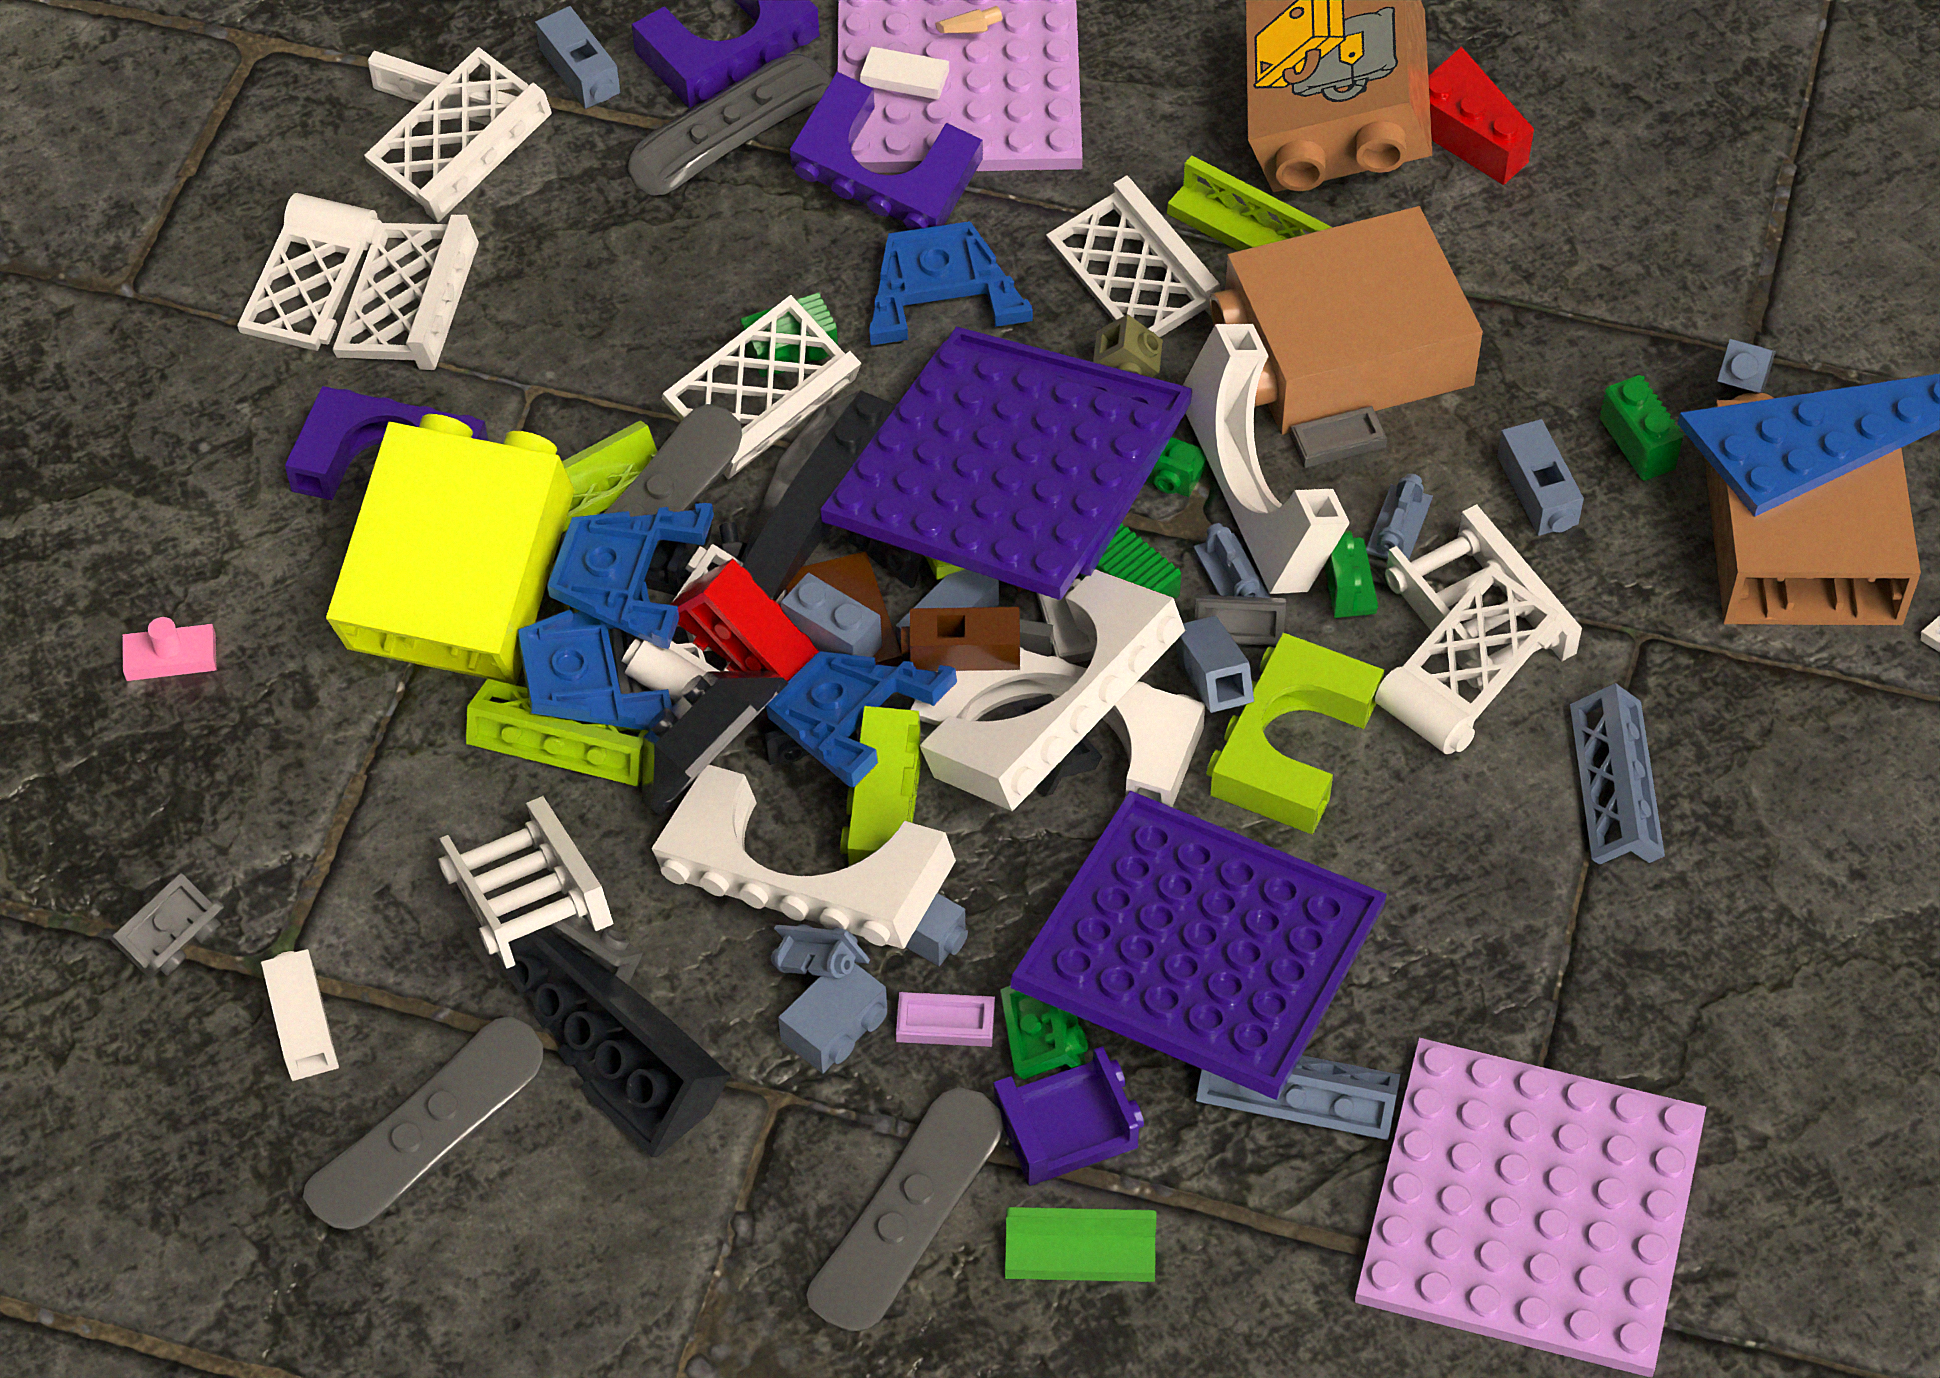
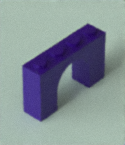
M734 0L756 24L748 32L737 38L713 41L692 34L664 6L631 24L635 53L688 108H691L740 81L771 60L785 56L819 37L818 8L810 0Z
M837 71L790 148L792 169L806 181H819L831 187L832 191L842 198H854L867 204L870 210L880 216L887 217L890 215L903 221L910 230L944 225L983 160V139L949 123H945L924 160L912 170L898 175H881L869 171L855 159L851 150L856 138L875 108L874 90L872 87Z
M322 386L285 464L291 490L295 493L333 500L350 462L364 449L382 443L388 422L419 427L422 416L426 414L444 415L469 426L473 431L472 438L489 441L485 421L470 415H456L437 411L428 406L418 407L396 402L386 397L376 398L358 394L348 389H334Z

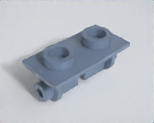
M1407 474L1399 480L1397 485H1390L1367 545V554L1388 559L1389 549L1397 546L1406 558L1410 560L1433 499L1432 495L1423 493L1422 479L1418 475Z
M1220 523L1210 526L1206 531L1208 535L1206 542L1194 546L1193 549L1218 595L1270 598L1235 534L1231 533L1229 528L1223 527Z
M799 924L798 926L776 925L774 927L783 940L780 946L772 952L771 962L780 972L806 974L808 970L812 975L840 979L852 972L854 962L869 963L870 961L868 956L857 945L856 937L845 929L838 927L832 930L819 929L804 924Z

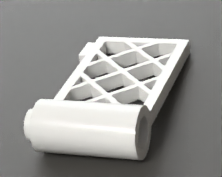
M294 193L286 207L284 227L237 325L239 332L318 351L321 343L328 345L337 327L336 320L332 318L363 250L367 251L370 249L371 244L376 243L382 231V222L378 220L377 213L370 209ZM291 241L308 245L310 249L309 252L291 260H288L285 254ZM334 252L347 254L343 263L330 269L326 268L321 259ZM316 261L322 272L300 282L294 270ZM290 273L295 285L273 294L270 288L272 281ZM328 282L331 287L329 296L312 303L306 291ZM301 294L307 306L285 315L279 304ZM273 306L280 317L265 325L254 322L258 313ZM313 315L316 324L311 335L293 331L292 324Z
M714 544L711 545L708 551L700 546L685 568L692 574L677 596L689 583L708 573L707 568L712 561L719 566L732 558L738 564H740V561ZM784 590L782 594L779 596V598L776 600L778 604L781 603L784 596L786 595V590ZM688 631L686 632L690 643L676 644L671 641L669 649L661 648L645 640L641 642L636 638L622 659V662L628 665L625 671L626 675L652 691L668 689L671 703L674 705L683 697L681 691L691 679L698 675L703 677L708 671L719 670L706 663L703 651L692 643L696 636ZM707 647L705 651H713V650L710 649L709 647Z
M1490 565L1403 667H1397L1384 678L1376 692L1375 702L1445 754H1451L1454 751L1461 752L1470 744L1474 737L1475 731L1472 728L1477 717L1540 645L1547 649L1563 630L1562 625L1559 624L1562 619L1561 613ZM1493 582L1507 590L1508 604L1483 607L1482 595ZM1514 596L1522 600V602L1515 603ZM1536 610L1545 617L1536 629L1517 631V612ZM1509 614L1511 633L1486 637L1484 617ZM1477 619L1479 638L1454 641L1453 629L1460 621ZM1447 637V642L1442 643L1444 639ZM1525 641V642L1519 647V642ZM1512 643L1513 656L1506 664L1488 666V646ZM1480 648L1482 667L1456 670L1455 651ZM1448 652L1450 672L1430 675L1421 668L1431 655ZM1495 675L1494 678L1490 681L1489 676ZM1482 677L1483 690L1472 703H1469L1458 694L1457 681ZM1451 682V689L1443 683Z

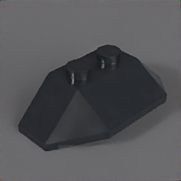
M770 670L708 671L703 677L698 675L691 679L681 691L683 697L671 709L665 708L660 711L649 723L648 727L650 730L643 737L642 802L656 814L660 815L789 683L783 677Z

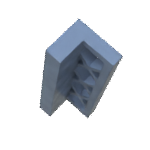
M1615 683L1570 704L1591 856L1593 861L1602 864L1632 851L1648 863L1665 857L1642 705L1639 699ZM1603 706L1604 714L1595 730L1589 729L1586 714ZM1602 742L1609 746V754L1601 768L1598 769L1594 767L1593 757ZM1610 781L1614 783L1615 792L1606 808L1599 805L1598 797L1606 783ZM1613 820L1620 822L1622 838L1605 845L1604 836Z
M1302 1055L1277 1100L1201 1069L1196 1101L1388 1140L1400 1074Z

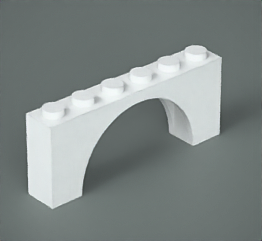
M1215 324L1182 385L1192 388L1191 404L1186 411V415L1269 593L1308 592L1348 527L1349 520L1333 489L1294 490L1290 498L1283 505L1274 497L1264 480L1259 466L1254 441L1253 419L1257 386L1268 354L1253 324Z
M1094 570L1091 576L1087 575L1065 597L1077 629L1097 641L1094 657L1083 676L1059 698L1021 716L997 721H969L949 715L920 744L933 777L1013 811L1185 632L1174 599L1098 570Z
M1020 647V670L956 671L957 683L935 706L915 699L911 710L920 711L921 741H924L949 715L959 719L976 721L989 711L1013 701L1051 694L1057 699L1083 676L1087 668L1067 663L1059 657H1046L1032 653ZM1137 681L1102 717L1116 732L1127 752L1130 768L1126 777V797L1130 791L1173 807L1204 729L1205 703L1198 702L1188 695L1171 694L1154 689L1144 682Z
M708 765L698 775L651 848L661 868V873L673 883H689L702 887L715 896H723L725 894L741 899L754 908L761 909L767 907L783 912L789 918L797 921L810 920L823 924L829 930L835 927L842 928L852 934L864 937L875 945L883 946L888 944L904 949L956 861L945 832L904 821L893 837L879 850L848 868L815 876H793L769 870L755 862L745 852V831L750 815L757 803L746 776L712 765Z

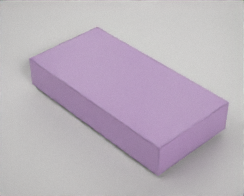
M899 992L896 1042L992 1047L995 997Z

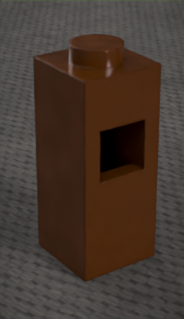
M1019 607L910 608V626L901 627V654H910L911 662L919 670L938 671L939 665L951 666L956 668V671L1020 670Z

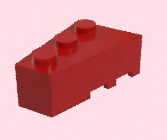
M1461 46L1428 76L1432 141L1500 184L1505 185L1529 162L1534 128Z
M733 558L689 583L670 604L678 606V625L696 636L692 643L703 652L709 647L725 660L731 662L726 668L729 671L770 670L788 682L819 652L814 647L811 639L801 632L783 613L780 605L770 599L755 583L751 574Z

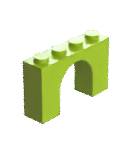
M1283 632L1276 647L1269 646L1265 651L1260 665L1262 675L1259 681L1255 682L1252 680L1254 702L1242 705L1245 708L1240 717L1237 715L1232 716L1224 737L1227 743L1223 751L1215 750L1210 759L1206 774L1212 777L1210 796L1313 835L1330 800L1333 774L1282 755L1270 745L1263 731L1278 716L1298 710L1315 711L1365 729L1377 704L1375 702V695L1383 681L1384 669Z

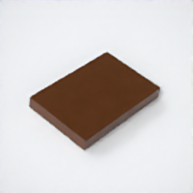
M866 551L801 567L785 588L787 591L786 595L809 572L880 615L882 647L873 656L876 665L894 667L903 662L901 650Z

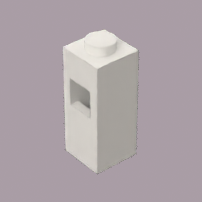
M308 949L299 952H283L273 959L262 961L261 964L278 1035L292 1081L338 1069L339 1065L315 969Z

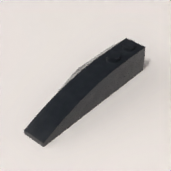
M861 390L824 404L780 458L739 564L751 574L755 583L770 599L776 602L833 527L831 524L822 522V506L895 409L896 404Z
M518 909L508 912L504 915L501 924L520 917L524 913ZM546 927L508 942L515 965L506 969L498 953H493L519 993H526L536 1010L533 1015L543 1029L549 1028L561 1045L558 1052L566 1065H574L584 1080L581 1087L588 1098L652 1158L661 1155L710 1114L731 1074L664 1013L596 960Z

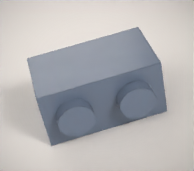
M809 572L781 601L783 613L801 632L811 639L818 651L873 657L882 647L880 615Z
M854 963L852 972L846 974L843 978L820 976L778 1017L781 1041L823 1074L834 1062L836 1064L843 1062L852 1052L855 1042L867 1030L872 1032L883 1022L887 1015L886 987L856 963Z

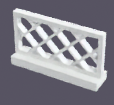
M478 47L374 145L364 157L367 163L420 203L427 215L436 222H440L543 123L552 112L544 90L534 83L528 85ZM480 64H483L491 71V80L469 82V74ZM515 89L521 93L512 103L497 104V90ZM491 91V105L469 107V93ZM462 94V108L441 109V101L447 95ZM491 115V123L484 130L469 131V117ZM462 118V132L440 134V120ZM433 121V135L412 137V128L419 122ZM462 143V151L454 158L440 159V145ZM433 145V160L412 162V147ZM405 148V162L387 164L381 159L390 149ZM433 170V178L421 190L412 183V172Z
M1128 175L1113 183L1115 193L1046 234L1049 244L1113 321L1123 317L1122 313L1128 314L1133 318L1134 314L1155 316L1154 325L1148 329L1159 338L1203 310L1211 315L1210 295L1221 291L1220 284ZM1113 209L1121 216L1119 227L1098 225L1100 217ZM1073 234L1087 235L1084 249L1067 247L1062 241ZM1095 236L1116 238L1113 251L1092 250ZM1123 239L1141 240L1144 243L1142 254L1121 252ZM1089 260L1110 262L1107 276L1089 274L1086 271ZM1117 264L1139 265L1136 279L1114 277ZM1146 266L1164 267L1167 271L1165 281L1144 280ZM1111 288L1133 289L1130 303L1111 301L1109 298ZM1140 290L1162 292L1159 306L1137 304ZM1169 293L1187 294L1192 300L1182 308L1166 307Z
M451 215L448 224L382 223V231L376 243L370 246L334 344L333 351L337 358L415 360L419 370L436 369L479 244L467 215ZM388 238L406 239L405 242L389 252L384 248ZM431 239H443L440 245L427 253L421 247ZM415 250L420 256L419 258L402 268L396 263L397 260ZM390 265L395 272L380 282L375 283L373 280L374 275ZM429 266L432 270L430 276L414 284L409 277ZM401 282H404L409 287L391 300L385 295V292ZM379 297L384 304L364 315L361 312L363 306ZM418 298L420 300L419 307L403 316L398 309ZM392 313L397 318V321L378 332L373 324ZM365 329H368L373 335L360 344H350L352 337ZM404 330H407L409 333L406 345H389L386 342Z
M790 295L665 391L661 399L682 421L693 410L686 408L677 398L687 389L706 391L705 405L711 403V392L736 394L735 413L732 414L741 423L747 425L742 428L739 451L723 473L727 479H730L856 379L861 362L851 351L845 354ZM789 311L801 324L800 335L776 333L777 320ZM770 326V332H763V330ZM806 331H807L812 337L806 336ZM750 340L768 341V360L744 358L745 344ZM775 342L799 345L798 363L774 361ZM805 346L822 347L832 359L823 366L804 364ZM739 350L738 357L731 356ZM719 364L738 366L737 384L713 383V369ZM743 367L768 369L767 388L742 386ZM774 370L798 373L797 386L791 391L773 389ZM804 373L811 374L808 378H806L803 381ZM707 374L706 382L699 381ZM742 395L766 397L765 411L759 416L740 414ZM772 398L779 399L772 405Z

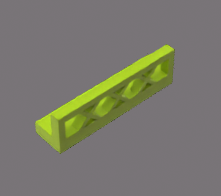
M1192 155L1185 162L1184 185L1167 205L1168 215L1237 251L1305 235L1302 229L1313 233L1332 228L1318 219ZM1200 176L1206 179L1212 188L1198 182L1197 177ZM1233 194L1241 197L1247 206L1239 203ZM1268 212L1276 215L1282 224L1274 221Z
M640 420L562 461L575 490L562 533L568 530L572 517L597 515L608 509L657 454L658 451L647 424Z
M492 679L485 681L467 706L466 744L634 786H638L642 780L643 737L648 731L599 723L586 725L575 722L578 720L532 714L527 688ZM493 696L509 700L510 702L500 704L489 700ZM632 730L640 732L638 737L619 733V731Z

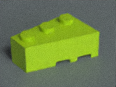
M864 706L860 743L876 749L878 763L854 788L849 787L847 815H851L850 827L843 826L840 845L841 854H848L849 867L879 850L893 837L904 821L913 823L922 763L920 711Z

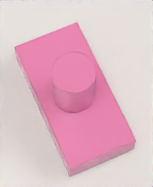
M160 617L154 619L149 624L148 632L123 634V672L127 681L217 670L216 634L213 624L176 628L170 618Z

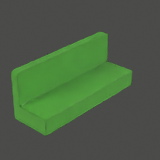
M1009 1207L1006 1209L1005 1279L1155 1282L1156 1211Z

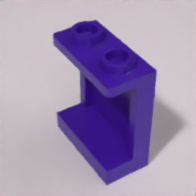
M1103 1046L1093 1049V1060L1087 1064L1018 1088L1012 1076L993 1082L994 1104L1000 1109L1004 1130L1029 1186L1138 1148L1139 1128L1144 1127L1140 1108L1134 1099L1127 1100L1122 1087H1125L1122 1069L1116 1059L1109 1061Z

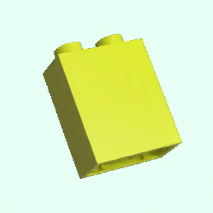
M438 414L422 416L419 427L388 422L326 619L348 650L517 685L522 668L518 630L532 625L536 621L550 575V568L553 565L575 491L559 455H556L557 447L551 441L539 435L524 431H510L506 433L503 444L472 438L473 431L469 426L454 418Z

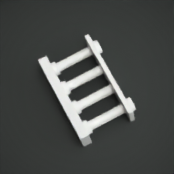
M1477 504L1462 512L1458 538L1410 562L1397 546L1389 549L1387 569L1385 571L1388 585L1395 593H1400L1432 632L1449 614L1450 610L1448 607L1459 602L1487 568L1492 565L1561 613L1562 619L1559 624L1562 625L1563 630L1547 649H1552L1561 661L1577 654L1582 627ZM1464 554L1473 555L1484 568L1438 593H1435L1422 577ZM1493 582L1492 585H1494V586H1496V587L1499 586L1500 589H1501V590L1506 594V596H1507V590L1504 589V588H1503L1502 586H1500L1499 584H1497L1496 582ZM1514 596L1515 603L1522 602V600ZM1536 610L1516 613V616L1525 617L1534 629L1545 618ZM1509 614L1484 617L1485 632L1510 620ZM1472 619L1464 624L1459 622L1453 629L1454 641L1478 637L1477 619ZM1447 637L1444 639L1442 643L1447 642ZM1525 641L1519 642V647H1520ZM1512 644L1489 655L1488 666L1506 664L1513 656ZM1539 645L1535 651H1537V650H1539V649H1541V648H1543V647H1541V646ZM1480 648L1455 651L1456 662L1461 666L1462 670L1482 667ZM1495 675L1489 676L1490 681L1494 678ZM1482 677L1466 679L1472 687H1478L1482 692Z
M543 796L526 803L531 817V821L525 823L526 828L460 855L449 835L439 838L445 856L439 858L438 861L447 883H457L482 926L479 928V933L488 954L491 955L497 952L506 969L515 965L508 942L574 914L578 918L586 915L595 931L613 924L602 886ZM533 845L535 849L539 848V851L476 877H473L470 873L473 869ZM544 868L554 871L553 874L490 900H486L483 895L486 892ZM556 892L568 893V897L503 924L497 918Z

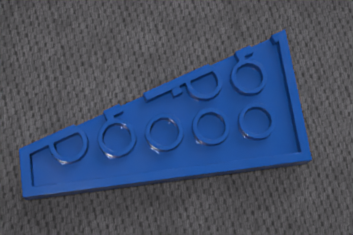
M1940 374L1681 412L1677 424L1752 515L1756 517L1939 430Z

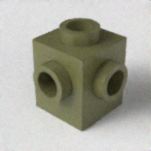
M1126 314L1097 330L1093 362L1153 378L1159 374L1163 340L1133 317Z

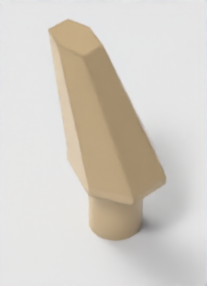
M994 6L983 11L980 9L972 10L935 22L936 29L940 33L982 34L988 31L987 26L1002 21V14L999 7Z

